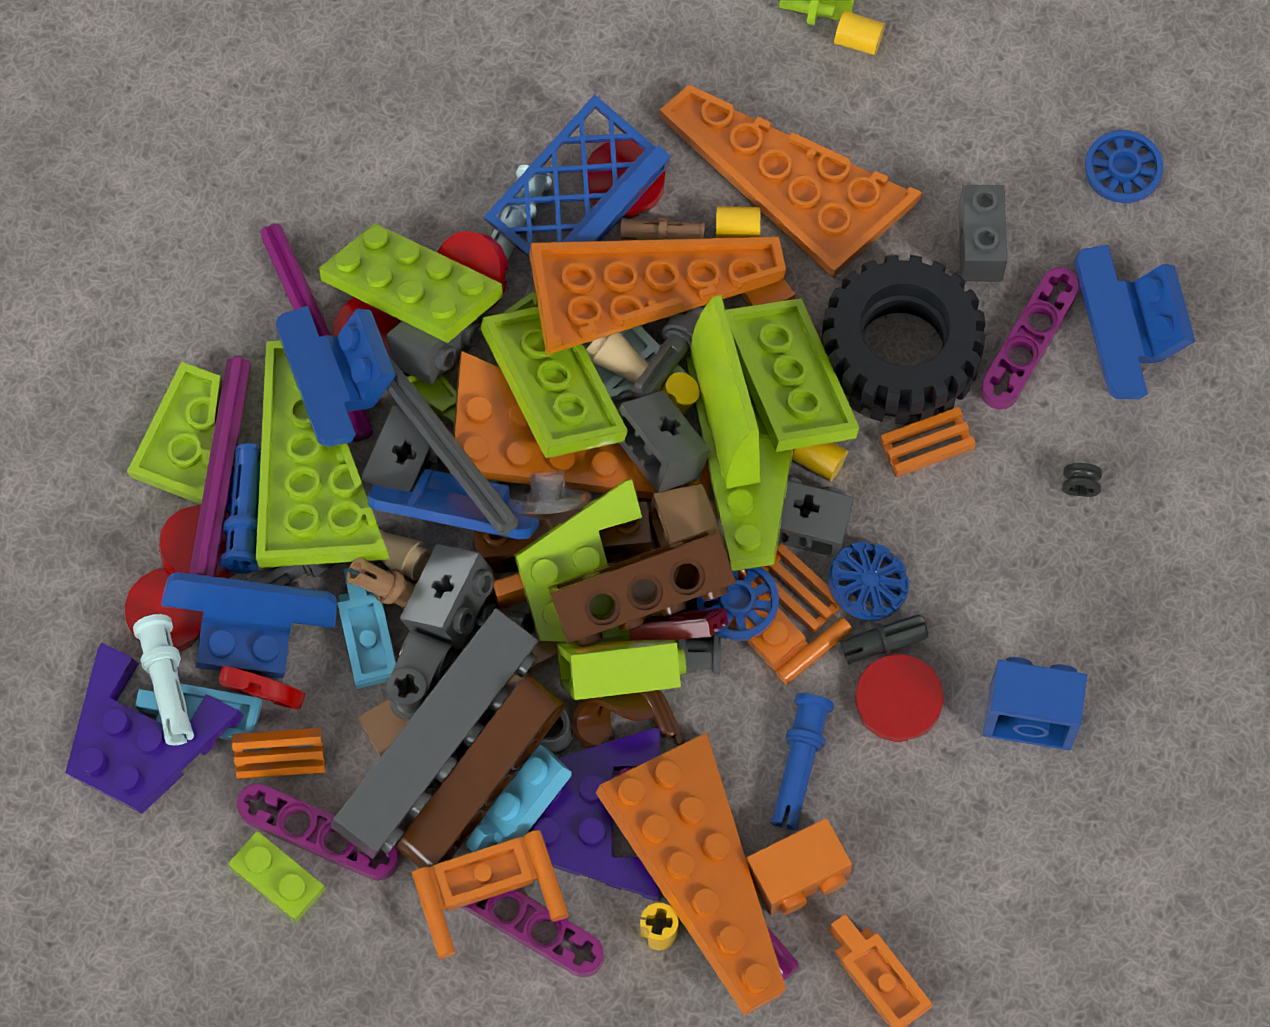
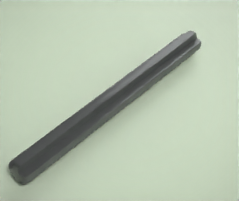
M389 356L396 376L387 387L388 392L498 534L508 535L511 530L518 526V519L402 370Z

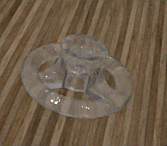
M545 471L530 474L532 490L529 493L511 497L506 505L515 514L560 513L583 508L593 501V496L586 490L568 488L565 484L564 471Z

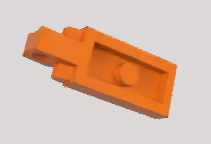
M846 914L831 924L829 931L841 945L835 951L840 964L889 1027H908L932 1009V1002L878 933L873 934L868 927L859 932Z

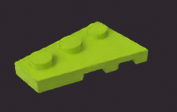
M181 361L127 470L130 478L198 504L202 503L222 388V380L219 375Z

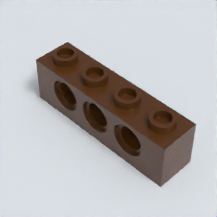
M638 502L642 518L599 530L607 563H617L651 550L647 502ZM583 507L514 513L539 518L540 526L527 539H515L474 530L476 552L481 554L495 573L519 571L514 555L558 524L564 523L583 510Z
M711 528L552 585L548 589L567 642L577 641L578 646H582L603 638L602 631L616 626H619L620 631L637 627L645 622L643 616L660 611L662 616L679 612L687 607L685 601L702 596L703 600L707 601L723 596L729 592L727 586L735 584L736 580L720 534L715 528ZM685 563L694 565L697 572L695 579L691 583L680 585L674 582L673 576L678 566ZM644 578L652 580L655 583V590L648 599L638 600L632 596L631 590L636 581ZM598 594H608L613 598L611 610L603 615L594 614L589 610L590 601Z

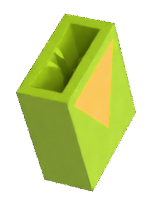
M630 635L601 638L593 643L578 646L577 641L557 643L561 688L574 700L681 687L680 675L686 674L683 648H677V643L673 640H631Z

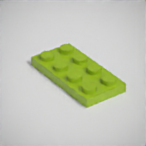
M376 223L319 267L321 281L446 343H449L503 297L501 283Z
M802 298L725 310L745 382L775 452L856 439L859 425L829 362V358Z
M538 307L483 317L480 329L545 459L625 441L628 430L583 344L546 355Z

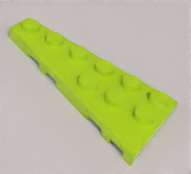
M266 341L256 560L259 568L353 562L360 557L367 561L390 559L372 508L368 506V498L348 444L323 446L317 442L281 341Z
M686 357L687 373L697 382L691 357ZM749 389L748 393L759 429L760 483L726 489L701 393H699V397L694 403L701 437L711 450L707 458V465L732 571L775 564L782 522L781 516L794 450L775 452Z

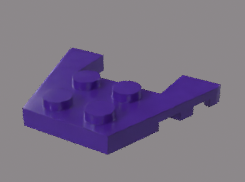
M101 643L97 650L65 773L82 784L143 814L184 775L182 770L200 753L206 755L216 745L214 740L229 726L234 728L238 725L244 715L238 709L206 694L190 720L194 734L193 739H187V743L182 745H168L165 742L163 725L117 702L139 663L132 657Z
M652 728L558 758L572 772V776L527 832L541 831L553 868L577 876L582 875L603 882L607 886L642 895L643 898L659 901V887L639 857L612 856L613 818L597 796L596 791L600 784L613 779L614 771H621L626 767L633 769L659 756L660 728Z

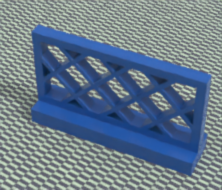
M594 94L484 216V220L529 259L532 233L557 232V242H562V231H572L563 242L602 241L669 166L671 155L659 145L655 147ZM595 109L608 119V135L585 136L584 121ZM614 125L624 134H614ZM579 127L580 136L570 137ZM633 141L644 152L635 162L616 163L615 142ZM610 142L611 163L587 165L585 143ZM563 144H581L582 165L557 166V150ZM552 157V167H543ZM617 170H626V172L619 179H617ZM612 171L613 186L607 193L589 194L587 172ZM583 173L584 194L559 195L558 174ZM553 174L554 196H529V181L535 175ZM524 188L525 197L515 198ZM599 200V202L590 210L589 201ZM584 201L585 217L581 222L577 224H561L560 203ZM555 203L556 225L531 226L530 204ZM525 205L527 226L508 227L498 216L507 206ZM517 234H527L528 243Z

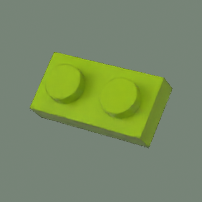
M259 831L255 832L227 864L233 872L295 923L301 919L326 890L321 882Z

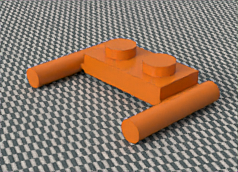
M738 570V580H744L746 576L745 570ZM754 581L751 584L752 588L758 586ZM766 594L756 598L765 601L771 600ZM778 608L772 624L761 635H757L746 642L775 671L781 681L787 685L835 646L840 638L847 636L853 629L847 620L841 617L808 644L802 632ZM754 610L762 618L768 616V613L765 611ZM733 617L730 624L737 631L736 620ZM745 617L747 629L756 627Z
M540 830L532 831L523 837L499 843L431 867L419 868L411 873L438 959L448 958L456 953L443 910L447 909L448 912L533 884L534 880L537 879L551 920L555 922L569 916Z

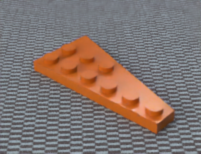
M686 86L659 110L660 119L756 207H760L762 213L833 278L922 199L923 192L910 186L908 189L888 181L889 177L878 171L871 173L850 163L849 158L793 132L789 135L771 127V122L759 116L754 119L735 110L733 104L694 86Z
M779 237L531 243L529 252L546 355L706 305L714 296L721 295L722 299L782 281L786 272Z
M463 351L461 352L453 437L487 480L606 494L622 480L632 479L637 498L652 499L653 493H657L619 443L545 459L500 367ZM707 461L700 479L669 490L703 484L709 499L710 474Z
M707 732L600 784L596 791L597 796L744 1016L781 997L786 987Z

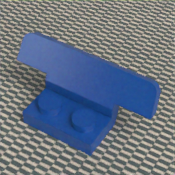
M1109 245L1082 249L1075 258L1074 264L1107 390L1116 399H1141L1148 395L1140 363L1161 362L1196 342L1176 268L1173 265L1162 264L1134 282L1118 281Z
M308 306L281 314L276 320L277 333L317 442L323 446L351 443L356 434L348 412L373 408L396 376L371 310L356 309L338 336L326 335L322 337L318 335Z
M425 469L413 492L373 485L369 492L368 506L375 510L499 535L453 474ZM489 482L510 509L509 486ZM514 514L518 519V526L505 536L515 539L530 538L540 526L539 518Z
M177 572L167 578L162 594L161 606L203 611L196 668L221 671L222 666H229L263 677L284 678L289 632L292 623L335 628L337 598L332 593L326 591Z

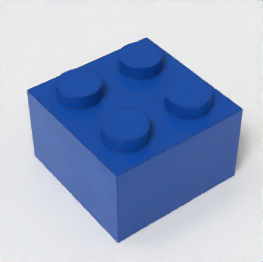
M1009 657L1006 661L998 660L989 687L983 737L1070 751L1081 726L1087 674L1078 673L1076 668L1063 664H1055L1050 666V668L1032 665L1033 663L1030 660L1020 657Z

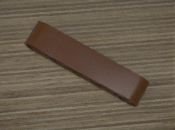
M532 676L524 678L508 696L404 833L396 849L419 868L431 867L435 864L451 860L557 721L565 708V703Z

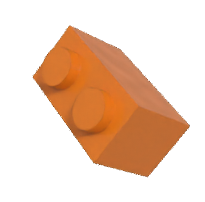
M827 818L748 856L746 859L753 883L770 915L780 910L784 915L793 913L807 904L806 897L820 890L823 895L839 890L847 884L846 877L850 876L852 863Z

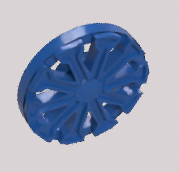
M1117 130L1102 135L1091 145L1085 160V173L1090 186L1101 197L1112 202L1130 204L1145 199L1158 187L1163 174V159L1156 145L1144 135L1129 130ZM1125 140L1132 141L1133 145L1130 149L1125 148ZM1108 142L1115 143L1116 150L1114 152L1106 145ZM1140 148H1145L1148 151L1147 154L1138 155ZM1100 152L1108 160L1096 158L1095 153ZM1150 162L1155 163L1156 165L1155 168H1148L1142 166ZM1093 167L1107 170L1096 174L1093 172ZM1140 176L1152 178L1153 181L1151 184H1148ZM1112 178L1108 187H1104L1100 183L1102 181ZM1120 182H1122L1123 193L1115 192ZM1131 182L1141 191L1133 193Z
M868 541L852 543V545L843 548L832 561L828 571L829 589L838 605L854 617L871 621L885 619L893 615L901 607L908 593L909 578L905 572L906 567L898 556L895 557L885 546L876 543L875 545L869 544ZM867 553L874 555L871 564ZM856 554L858 562L850 555ZM882 560L889 564L881 569L879 568ZM839 564H843L849 570L841 569ZM895 573L898 579L889 578L887 576ZM838 581H846L849 584L842 586L838 584ZM889 589L897 590L899 592V595H895ZM851 594L857 597L853 603L847 599ZM881 598L889 604V607H885L882 604ZM866 601H870L872 611L867 610L865 606Z
M762 567L744 569L746 576L743 581L738 580V570L733 571L736 583L727 586L729 592L723 596L704 601L702 596L696 597L697 610L707 609L704 607V602H712L718 604L708 609L723 608L727 611L729 624L723 626L721 630L714 632L715 636L726 640L747 641L757 635H761L772 624L779 605V594L774 580ZM760 578L763 581V584L752 588L751 584L754 579ZM764 594L771 595V600L769 601L756 599ZM754 610L765 611L768 613V616L762 618ZM733 617L736 620L737 631L728 630ZM745 617L756 627L747 629Z

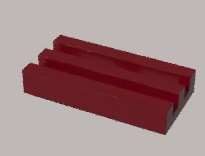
M723 608L681 611L662 616L661 613L650 614L644 617L645 622L629 629L631 640H678L711 637L714 635V632L721 630L723 626H727L729 621L727 611Z

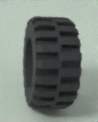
M898 254L885 256L884 263L877 264L876 260H870L862 264L860 274L856 271H851L842 279V287L834 289L829 298L828 308L825 309L821 343L844 394L850 396L849 405L858 413L864 407L871 410L870 419L883 422L884 415L895 417V424L908 425V420L911 416H917L918 421L932 417L935 409H938L940 413L953 409L956 398L963 400L970 391L971 383L976 380L986 339L984 334L985 316L983 311L978 310L979 299L973 290L964 291L966 281L958 273H953L949 276L945 273L946 265L937 261H933L932 266L922 263V256L910 255V259L907 261L899 260ZM892 313L911 314L922 318L934 327L942 340V350L935 357L921 364L911 366L895 365L879 358L868 348L863 339V331L868 324L881 316Z

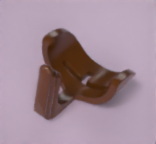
M660 690L588 698L578 705L573 716L572 728L576 737L590 747L616 740L611 727V711L632 721H646L653 718L656 727L660 728L661 734H665L668 738H674L678 746L685 743L669 703Z

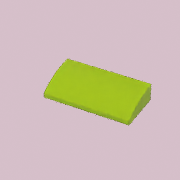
M714 296L703 309L695 325L691 341V359L726 489L760 483L759 429L722 296Z

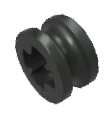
M1072 463L1064 467L1063 475L1067 478L1062 484L1064 493L1083 497H1093L1100 494L1101 484L1097 482L1102 477L1100 467L1089 463Z

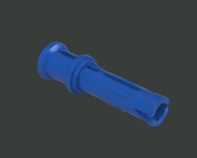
M253 443L239 444L235 449L232 506L230 517L223 524V533L227 538L225 553L220 557V566L226 571L237 574L252 573L259 568L256 560L261 447L259 448V445Z
M799 693L795 696L794 702L797 705V712L793 727L787 730L785 736L787 743L790 745V750L773 817L770 821L773 826L782 828L785 813L789 811L786 829L792 831L799 829V820L815 753L821 751V748L825 745L826 740L822 733L827 714L831 713L834 708V703L831 700L809 693Z

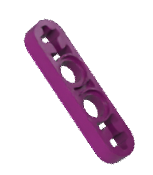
M1063 267L1053 268L1043 276L985 374L981 387V397L991 408L998 410L1007 409L1017 401L1074 304L1079 290V280L1071 270ZM1060 281L1067 284L1066 290L1059 294L1054 306L1048 302L1053 291V285H1058ZM1035 313L1045 314L1051 320L1052 325L1049 329L1039 331L1030 326L1028 318ZM1021 346L1030 351L1032 359L1026 364H1017L1010 359L1008 352L1014 347ZM1008 371L1012 374L1007 387L1008 392L1004 391L1000 396L993 393V385L998 386L1005 376V372Z
M259 783L245 787L238 795V812L243 821L251 827L372 880H385L391 877L398 868L399 858L395 846L388 854L385 853L389 863L387 865L380 863L376 869L371 868L370 858L361 853L357 854V861L350 860L358 849L351 842L347 849L342 852H332L327 849L325 845L326 838L331 832L335 831L330 827L335 817L333 814ZM260 796H265L266 806L277 812L280 803L285 805L279 811L276 825L273 826L271 825L274 820L272 814L259 810L256 815H251V809L247 802L249 800L257 801ZM298 812L305 813L310 818L309 828L304 833L297 835L288 832L285 824L289 816Z
M516 889L488 898L484 910L478 907L483 901L461 907L572 975L578 977L592 976L598 972L603 964V947L595 936L567 919L553 922L548 908ZM510 898L518 903L520 910L514 919L502 921L495 916V904L501 899ZM541 921H549L557 927V937L548 944L538 943L532 937L533 927ZM566 932L573 934L569 938V944L575 948L582 950L586 945L592 947L591 956L595 959L592 963L584 961L581 966L576 965L575 954L565 947L561 956L554 953L563 945Z

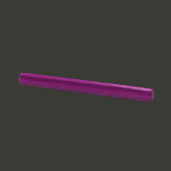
M273 223L270 226L264 227L260 232L262 241L293 310L308 306L319 337L331 336L282 226L278 223ZM365 410L348 412L356 434L353 441L359 442L373 435L372 425Z
M234 356L226 361L189 574L215 577L223 524L235 463V449L238 445L251 370L250 361L243 359L242 356Z

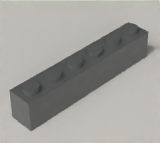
M495 609L333 818L330 827L372 859H374L380 849L388 854L404 833L398 826L406 815L410 814L416 818L431 798L425 791L432 781L436 778L442 783L458 763L452 755L461 743L469 748L485 726L479 720L489 708L496 713L510 695L511 691L505 687L514 674L523 678L538 658L532 653V650L539 640L498 609Z

